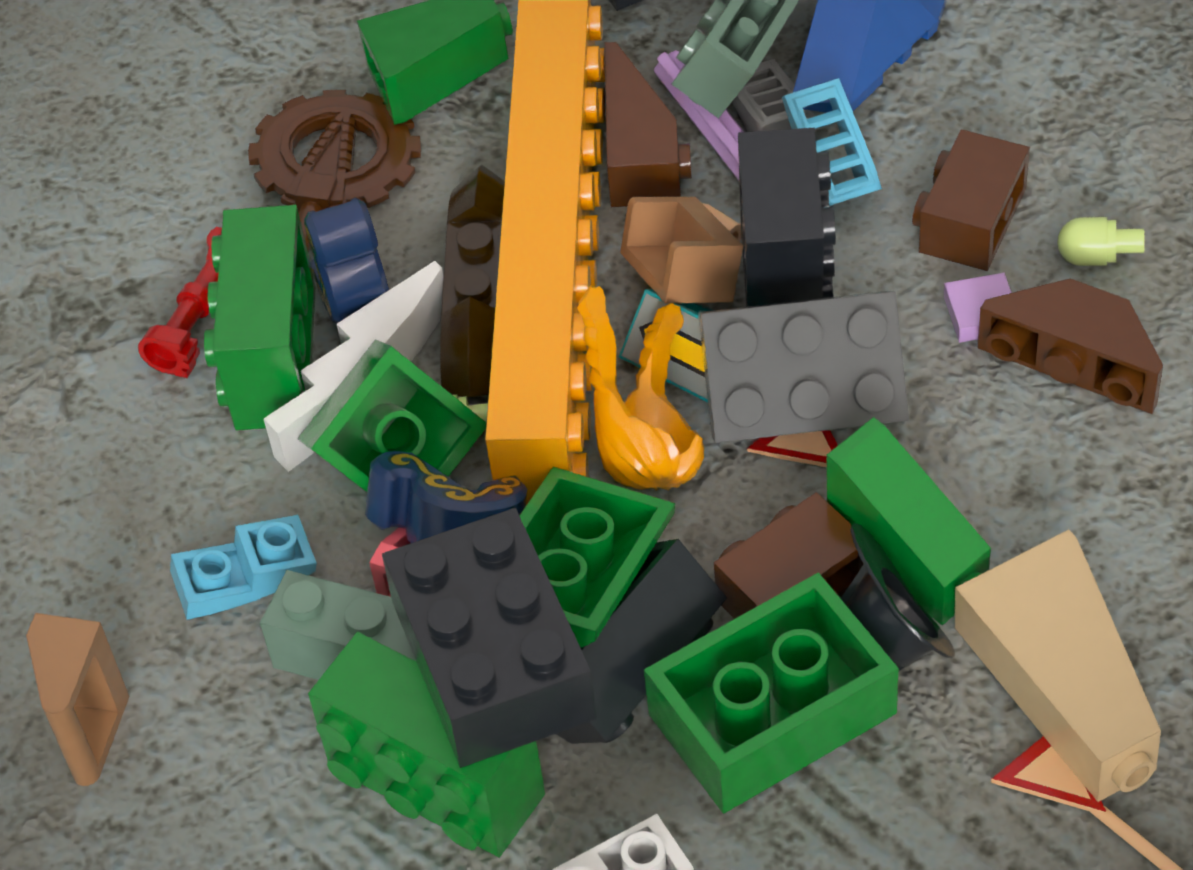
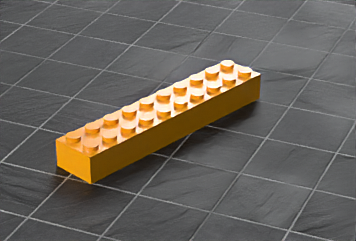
M518 0L486 445L492 481L516 475L528 489L526 505L552 467L589 477L587 453L579 452H583L584 441L590 440L591 437L590 403H581V401L586 400V391H592L593 389L589 379L592 367L585 359L586 354H583V351L588 350V346L583 338L586 326L583 324L582 315L577 307L590 285L597 288L596 260H588V256H592L593 251H599L598 215H590V210L601 206L600 172H592V166L603 163L602 130L594 129V123H604L605 120L604 89L596 87V82H605V48L595 46V41H600L603 37L601 5L591 6V0Z

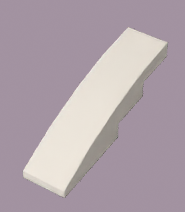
M436 261L337 323L341 345L301 370L305 392L263 418L274 458L288 472L315 453L300 442L298 437L375 339L392 346L409 361H412L421 351L441 320L444 275L442 267Z

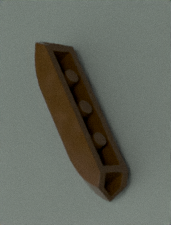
M480 165L452 190L448 206L441 311L440 371L441 386L452 395L457 394L458 397L489 395L505 181L483 165Z

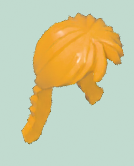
M590 285L579 301L577 309L582 315L583 324L586 326L583 338L588 346L585 359L592 367L589 379L594 387L595 432L603 467L615 481L624 486L639 490L652 488L655 491L660 488L668 491L672 487L678 488L681 484H685L695 477L704 459L705 447L703 439L698 432L691 429L665 395V381L670 360V344L674 335L682 328L684 323L681 308L674 303H670L656 311L653 322L648 326L647 334H645L643 341L645 347L640 352L639 363L641 367L635 375L636 389L623 401L617 388L616 339L609 323L610 319L606 313L604 291L600 286L595 288Z

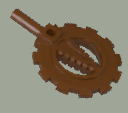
M337 89L323 90L322 96L308 99L301 95L283 103V110L276 116L267 114L255 128L256 134L260 135L257 143H249L248 149L249 165H259L260 171L254 173V179L266 193L276 191L281 195L282 204L297 205L308 254L311 246L304 219L309 211L314 210L317 212L350 202V199L355 197L364 201L367 208H370L388 200V192L396 185L405 187L416 173L415 167L410 164L412 158H421L420 136L410 135L409 130L414 128V122L412 119H409L404 123L394 125L380 96L366 93L363 97L347 95L346 90ZM325 129L319 136V140L315 142L313 148L310 149L307 156L301 162V166L296 162L293 155L294 148L300 140L309 134ZM357 130L372 138L377 149L368 163L357 170H353Z

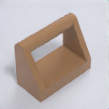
M35 613L26 637L41 705L75 782L81 786H89L94 784L101 775L130 696L101 622Z

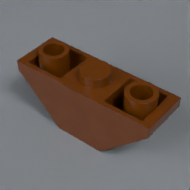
M1069 278L989 298L981 306L978 349L989 352L1001 360L1012 361L1047 374L1059 382L1070 383L1100 394L1117 404L1131 406L1153 414L1158 403L1163 364L1129 299Z

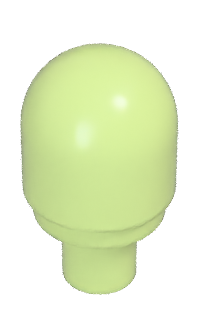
M1107 217L1075 218L1067 222L1060 230L1057 240L1058 249L1062 257L1073 265L1107 266V263H1116V253H1144V228L1116 229V220H1107Z

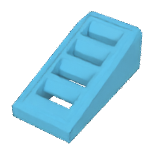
M839 78L782 96L791 129L814 127L817 129L837 122L840 133L817 140L816 150L817 152H822L844 145L847 156L830 161V174L851 167L854 179L833 185L831 180V190H828L829 206L882 189L875 165ZM830 100L833 111L812 118H806L803 111L804 107Z

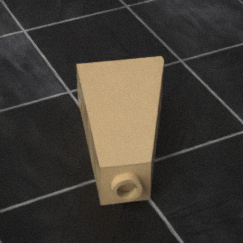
M1068 529L955 587V629L1093 797L1099 802L1120 790L1122 792L1133 791L1148 781L1157 769L1161 729L1075 535Z

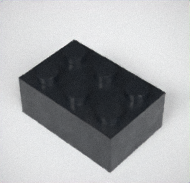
M815 127L739 132L740 223L746 307L833 297L832 277L835 276L833 245H836L834 208L829 206L828 190H831L829 152H817Z
M516 508L382 553L393 606L460 768L597 719L591 670Z

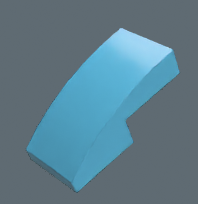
M293 515L238 525L235 527L234 543L171 554L170 572L186 619L189 620L236 608L276 592L286 570L310 575L316 571L317 562L299 516Z

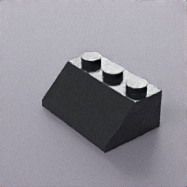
M679 539L661 541L655 544L597 640L581 648L591 670L597 719L556 734L571 744L608 743L621 736L634 720L632 711L646 696L644 669L705 636L711 630L714 624L711 617L725 602L727 597Z

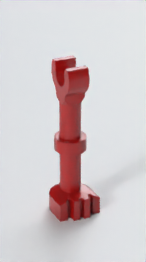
M215 227L207 235L208 253L206 263L194 282L186 283L177 295L176 302L178 307L167 324L151 326L138 344L141 358L149 366L160 372L188 378L196 366V359L200 354V349L197 347L198 340L190 337V331L199 318H205L209 314L208 284L209 282L218 281V273L215 272L212 261L211 244L213 236L222 234L221 227Z

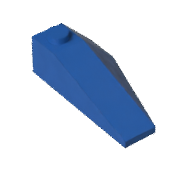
M818 0L793 92L839 78L851 109L854 111L883 83V73L893 63L903 64L911 56L914 43L920 38L928 40L938 30L947 0ZM830 100L803 108L804 110L825 113L833 111Z

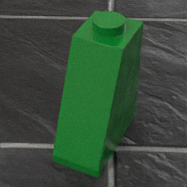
M428 0L357 20L367 68L394 125L408 121L509 59L505 37L512 35L513 29L504 2L496 4L494 0Z
M875 417L827 454V502L851 525L853 523L862 525L874 537L895 566L915 600L934 620L943 626L955 615V587L989 570L991 547L885 425Z

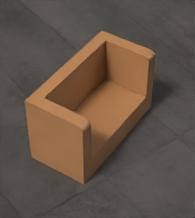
M632 197L628 202L620 253L665 304L733 302L743 244L696 197Z

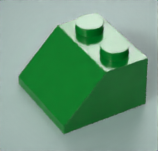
M375 339L301 433L298 440L367 493L371 461L385 452L401 451L413 453L449 477L484 432L487 422L395 348Z

